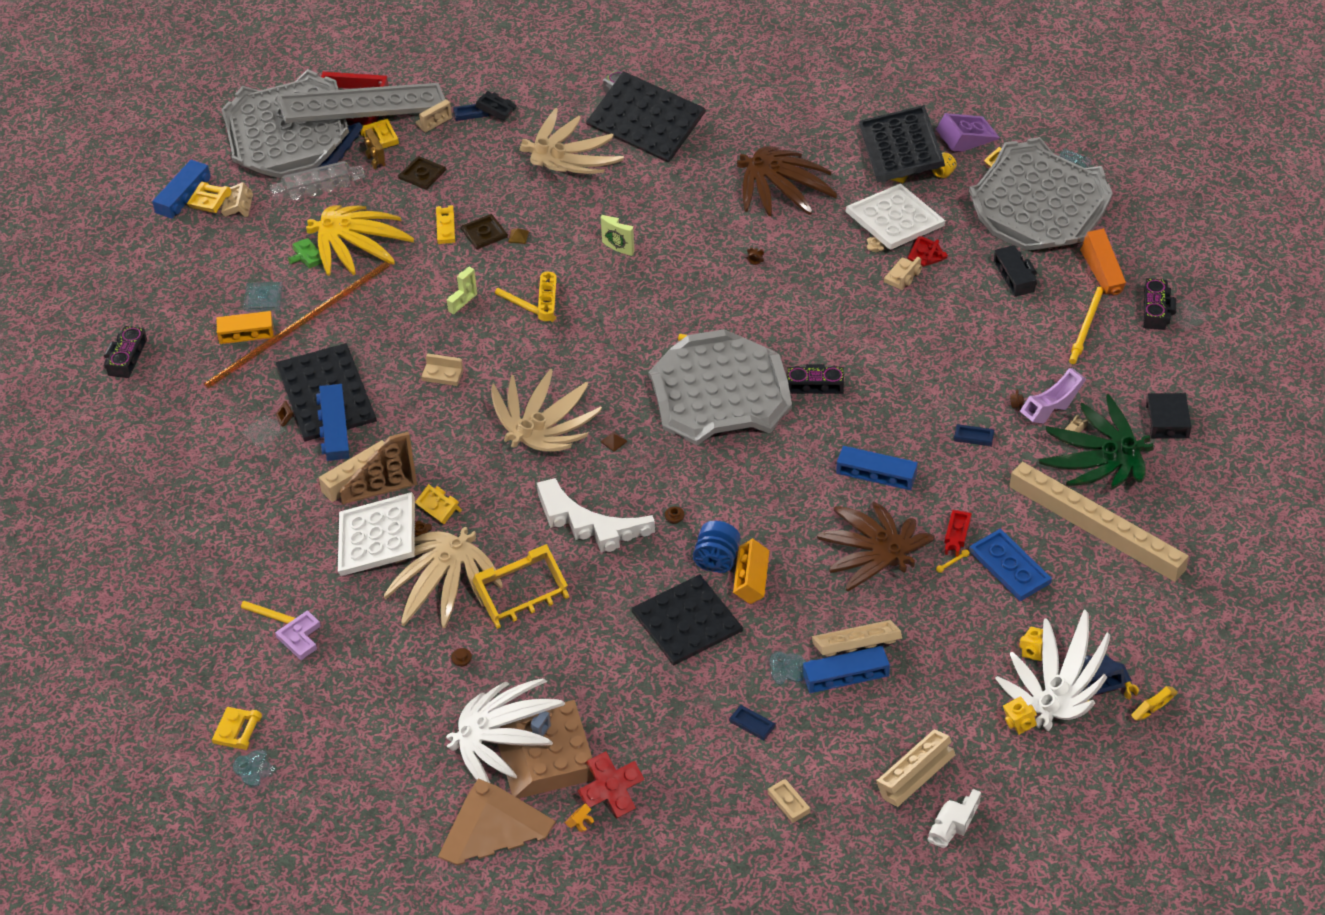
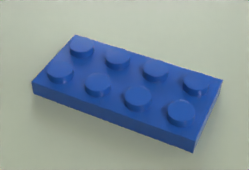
M1001 528L969 547V552L1020 602L1052 582V578Z

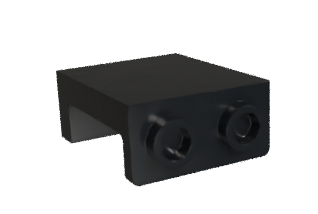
M1148 393L1146 408H1148L1150 416L1151 439L1189 438L1191 421L1186 393Z

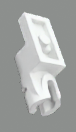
M973 789L970 796L964 798L963 804L950 800L947 801L941 808L935 819V824L928 834L929 843L945 848L956 833L964 836L980 804L981 792Z

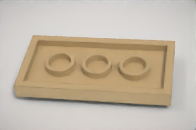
M891 620L812 636L813 645L825 656H833L840 651L853 652L859 647L872 648L876 644L883 642L891 644L896 642L897 639H902L901 630Z

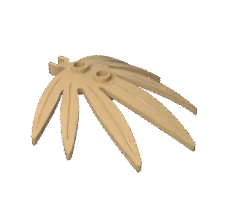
M557 108L553 110L542 125L535 143L522 139L520 151L532 153L530 158L532 164L541 167L544 165L551 170L559 172L604 173L605 169H588L583 167L605 166L623 161L624 156L572 154L596 149L613 138V134L562 144L561 142L566 140L576 129L580 122V116L565 124L549 138L556 122Z
M550 369L532 394L523 419L520 418L519 399L514 375H511L508 388V410L493 383L491 392L494 408L499 420L509 431L505 435L504 441L512 440L511 447L518 446V443L521 441L536 450L560 451L571 448V442L587 437L588 432L571 436L558 435L570 432L584 425L599 414L602 407L562 424L552 426L568 414L578 403L588 386V382H585L558 400L543 413H540L539 410L547 395L553 371Z
M464 527L459 537L446 532H429L415 538V544H419L415 546V556L425 552L428 553L408 565L396 577L384 594V598L387 599L427 566L410 593L401 621L402 626L408 623L437 586L443 575L447 574L441 598L442 628H446L458 592L462 563L465 564L469 582L482 607L485 606L473 583L474 575L479 573L476 564L482 571L493 567L494 571L496 569L490 559L479 548L471 544L476 539L475 531L467 535V527ZM500 578L492 581L499 588L503 587Z

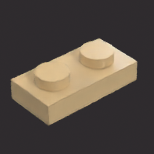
M786 779L768 788V795L792 823L810 813V807Z

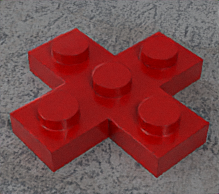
M606 751L587 760L586 763L596 781L577 790L584 804L586 803L589 808H592L606 800L616 819L635 810L636 807L627 789L645 780L636 762L633 761L616 770Z

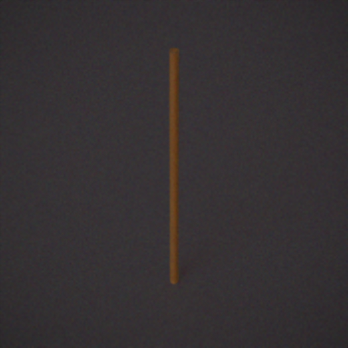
M387 261L383 262L204 382V386L210 388L389 268V263Z

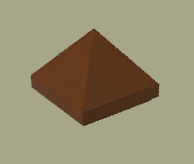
M287 401L283 402L275 414L282 427L294 417Z
M613 431L600 442L615 452L627 443V440Z

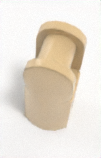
M1076 415L1065 429L1082 432L1087 427L1088 420H1082L1079 415Z

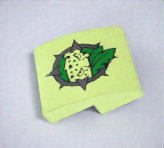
M602 215V242L615 251L632 256L634 253L633 226L619 224V218Z

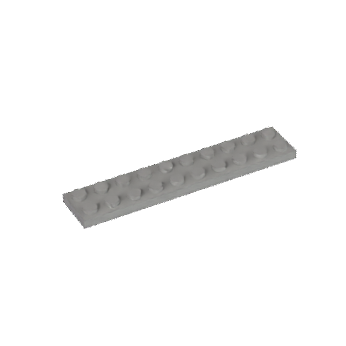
M439 83L277 94V102L285 123L422 113L445 100Z

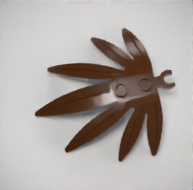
M774 146L759 148L753 158L740 154V160H737V167H747L743 179L744 211L748 212L754 191V180H756L758 194L768 216H772L771 193L765 179L766 176L805 213L811 215L812 210L805 197L786 178L837 198L836 192L824 181L797 166L817 170L831 175V171L805 159L786 157H802V154L790 150H779L778 147Z
M872 502L874 512L884 529L871 517L858 510L835 506L834 511L865 536L850 531L831 530L819 533L817 538L836 544L872 550L847 555L830 566V573L864 565L852 576L846 585V591H850L879 573L888 565H899V569L904 573L907 570L905 564H909L913 568L915 560L905 554L934 541L935 536L929 533H919L913 536L916 530V519L914 518L907 519L902 526L901 534H897L895 522L890 513L882 505Z

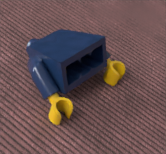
M1105 655L1094 677L1081 691L1086 690L1104 674L1107 678L1096 694L1126 686L1124 696L1130 700L1131 692L1137 697L1139 689L1136 685L1131 684L1132 680L1125 665L1113 661ZM1085 656L1084 664L1079 676L1091 660L1092 656Z

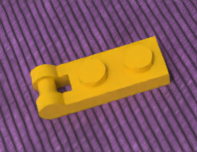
M453 205L447 208L437 206L438 244L455 243Z

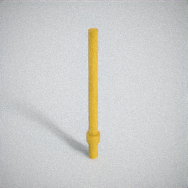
M1097 287L1077 341L1072 346V354L1069 359L1071 364H1076L1079 355L1082 354L1085 338L1104 291L1102 287Z

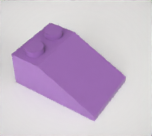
M945 113L936 128L940 137L948 144L949 149L954 152H963L1000 138L983 116Z

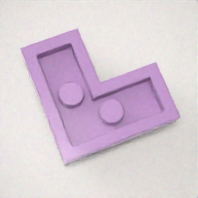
M307 610L279 629L275 634L276 638L295 656L303 660L317 650L316 644L308 635L321 626L320 622Z

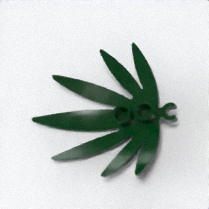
M1109 394L1106 395L1107 407L1111 420L1117 430L1084 403H1081L1080 406L1083 414L1092 426L1112 440L1046 426V432L1062 442L1081 448L1100 449L1038 459L1041 465L1059 469L1098 467L1067 481V486L1095 482L1111 474L1119 466L1122 467L1115 475L1111 489L1119 487L1126 481L1131 468H1133V476L1137 482H1143L1145 479V463L1139 451L1149 452L1154 449L1153 443L1145 444L1151 442L1150 435L1143 436L1141 440L1136 441L1127 419Z

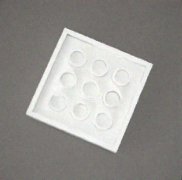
M901 183L846 206V213L890 250L945 226V220Z
M412 492L339 512L338 573L340 576L415 557V497Z

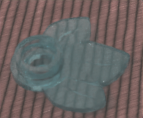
M780 651L772 653L769 663L772 668L771 676L773 680L780 686L786 679L802 682L804 677L802 667L806 660L795 653L787 655Z
M255 750L247 756H239L233 763L234 773L241 776L243 783L254 787L260 785V778L272 775L275 772V768L270 763L264 761L267 752L264 750Z

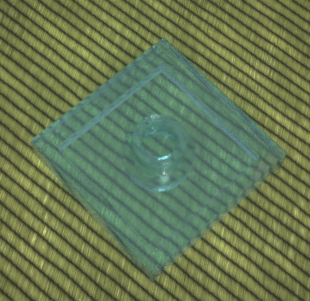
M247 283L243 307L244 312L280 311L283 283Z

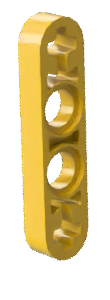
M549 271L543 272L540 276L538 318L542 321H550L554 318L556 274Z

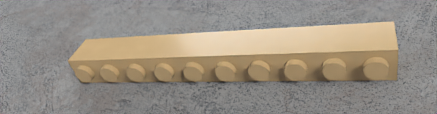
M1022 462L1011 473L1010 488L1172 581L1176 582L1186 571L1189 558L1187 554L1030 465Z

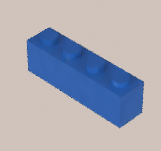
M190 160L152 201L155 213L171 219L176 214H179L201 182H208L211 176L208 165Z
M342 384L319 386L320 393L316 394L317 405H321V410H318L319 421H323V426L319 427L320 438L325 440V443H321L322 455L326 454L327 461L348 459L349 448Z
M843 446L837 460L836 474L911 491L917 476L918 462Z
M883 646L803 663V676L809 693L889 677L890 664Z

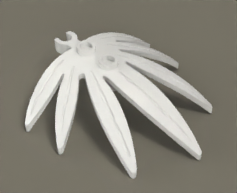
M1086 610L1082 613L1060 675H1058L1059 656L1056 639L1050 622L1044 619L1043 673L1045 691L1042 690L1040 683L1031 670L1013 652L1010 653L1016 671L1033 697L1017 685L998 676L995 677L1002 688L1013 699L1021 696L1027 705L1031 704L1036 713L1041 714L1035 719L1036 727L1039 729L1044 723L1043 727L1046 731H1049L1052 728L1053 717L1071 720L1087 713L1095 704L1094 700H1088L1096 694L1107 678L1104 674L1094 684L1081 692L1100 667L1110 640V634L1107 632L1097 651L1079 676L1084 664L1089 639V614Z
M545 679L523 683L505 691L490 701L498 692L509 685L508 682H504L486 694L481 693L465 706L459 718V732L449 733L446 736L451 741L447 748L454 751L460 747L467 768L477 780L479 778L490 783L475 753L496 770L510 777L517 778V775L508 764L494 751L483 745L482 741L507 745H553V742L548 738L529 731L500 728V726L565 705V702L557 699H532L503 706L528 690L546 683Z

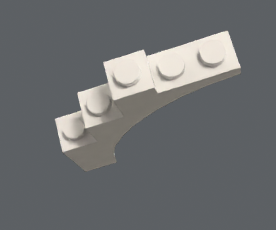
M556 478L537 483L538 496L550 528L562 527L569 523L575 540L588 539L590 536H595L600 552H612L620 548L619 541H630L635 537H645L655 533V521L652 515L639 518L604 516L591 512L571 500L560 488Z

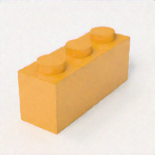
M271 311L216 317L219 344L274 338V324Z
M753 538L739 546L733 589L734 594L749 604L761 600L765 595L770 551Z

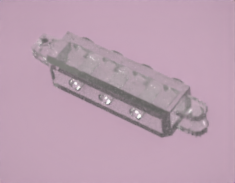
M342 161L285 175L281 178L280 183L270 186V192L273 193L271 198L274 201L285 199L291 201L323 192H330L339 188H347L354 185L353 181L365 177L362 165L349 167L348 162Z

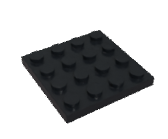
M701 574L632 607V613L673 666L743 631L742 625Z

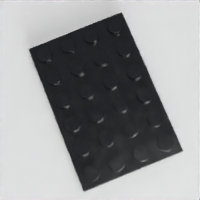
M623 71L586 123L606 134H613V137L653 156L670 162L706 110L698 104Z
M925 105L858 121L877 183L945 166Z
M347 343L276 362L304 442L320 438L319 427L323 426V421H319L318 410H321V405H317L316 394L320 393L319 386L342 384L347 430L377 422L376 415Z

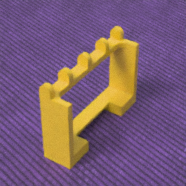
M547 544L529 551L527 557L495 571L491 567L475 574L473 578V583L497 629L501 628L500 620L510 616L512 621L515 622L517 621L516 613L528 608L530 613L533 614L535 613L533 606L543 601L552 606L553 601L551 598L562 594L565 599L569 598L566 590L568 585ZM545 559L559 588L498 614L484 585Z

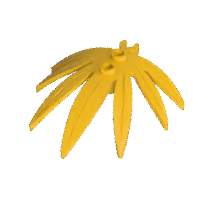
M342 205L329 206L323 211L321 221L309 219L307 220L308 226H306L307 233L318 232L319 253L327 276L331 275L332 264L329 242L352 275L356 274L352 257L339 236L389 264H395L393 257L378 243L359 233L413 243L414 238L393 226L377 221L365 220L391 219L401 221L399 216L377 211L354 212L362 209L367 210L366 206H347L342 208Z

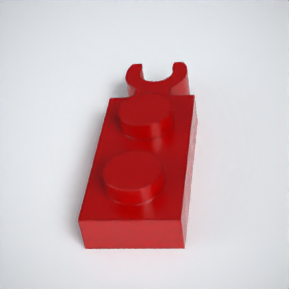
M952 510L945 535V555H948L949 550H955L956 557L960 555V546L964 547L972 513Z

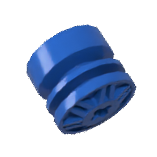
M709 521L703 524L693 552V560L696 565L703 570L725 573L731 570L741 540L740 533L735 527L723 521Z

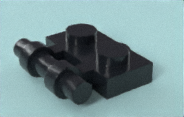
M487 91L476 101L475 107L505 121L512 113V110L514 111L517 108V105L509 99L499 97V94Z

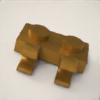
M372 128L365 130L366 137L364 142L368 148L365 155L368 159H371V155L374 158L371 162L374 169H377V165L380 163L383 167L386 166L384 149Z

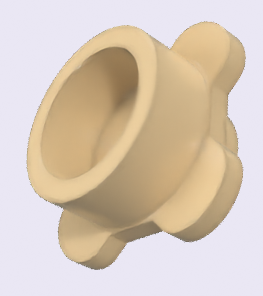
M876 237L867 238L868 250L872 252L884 250L883 243Z

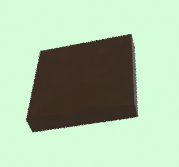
M417 156L398 175V178L427 190L446 171V167Z
M492 214L461 226V230L476 250L508 237L506 231Z

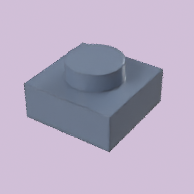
M545 711L533 718L531 722L532 733L541 736L545 735L551 726L550 713Z

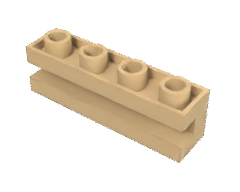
M934 729L877 780L882 798L897 807L900 806L955 756L953 748L948 746L951 743L950 736Z

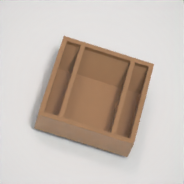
M575 700L565 702L563 706L546 711L550 713L551 726L543 737L551 740L553 745L498 744L501 758L517 775V778L506 775L511 794L519 799L595 780L586 763L587 760L592 758ZM539 714L500 726V728L532 732L531 722Z

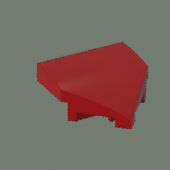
M919 236L907 259L913 262L917 257H920L921 265L925 267L946 259L948 255L942 251L938 239L934 242Z

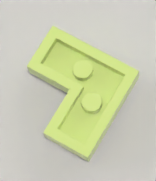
M471 267L466 268L457 276L459 290L447 299L448 312L455 314L477 295L475 270Z

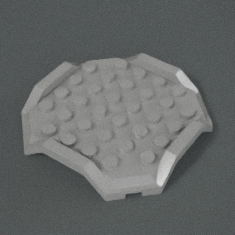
M307 69L292 83L264 90L242 86L235 93V99L232 102L228 101L221 109L228 132L233 162L261 174L277 178L315 170L329 157L349 133L347 120L345 118L285 123L277 102V94L339 90L336 80L329 77H319L316 72Z
M1040 137L1028 139L1024 143H1018L1017 141L1005 142L992 167L977 185L970 186L969 188L978 218L990 233L1024 250L1044 249L1083 242L1087 232L1092 231L1101 220L1113 194L1110 185L1105 180L1106 175L1102 166L1083 168L1054 154Z
M725 329L687 335L671 347L648 372L657 398L663 430L674 435L678 434L684 437V440L695 445H699L714 433L749 427L771 433L778 425L780 419L783 416L785 417L792 409L788 380L780 355L771 349Z

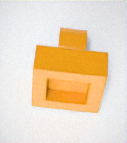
M585 803L564 823L570 828L576 826L580 832L586 831L587 828L583 825V821L590 825L594 822L593 818L587 815L591 809Z

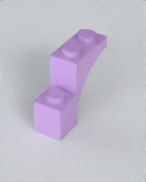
M1069 368L1064 376L1050 389L1039 395L1029 396L1020 412L1032 422L1045 423L1054 408L1062 410L1068 408L1086 378L1073 368Z

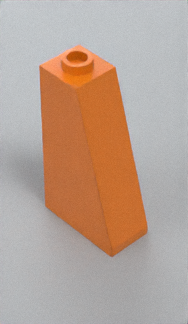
M1104 228L1087 232L1080 249L1100 286L1104 289V293L1106 295L1120 294L1126 285V281Z

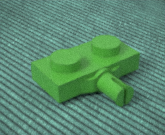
M309 238L293 243V250L297 255L288 257L290 264L301 261L309 269L322 264L319 250Z

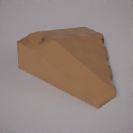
M409 432L389 436L380 449L376 450L367 463L339 490L342 505L417 485Z
M478 778L467 795L438 858L455 865L464 864L466 859L478 856V859L494 855V851L507 847L510 850L524 846V842L532 839L540 841L546 839L556 821L500 787Z

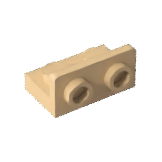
M446 99L420 113V120L416 121V126L426 133L451 119L450 102Z
M243 182L230 187L231 195L225 198L221 210L225 217L240 212L244 217H248L253 193Z
M902 257L884 277V283L901 290L906 285L909 286L912 283L913 277L919 275L922 270L921 258L917 257L912 262Z
M427 354V364L421 376L422 381L458 386L463 373L462 359Z

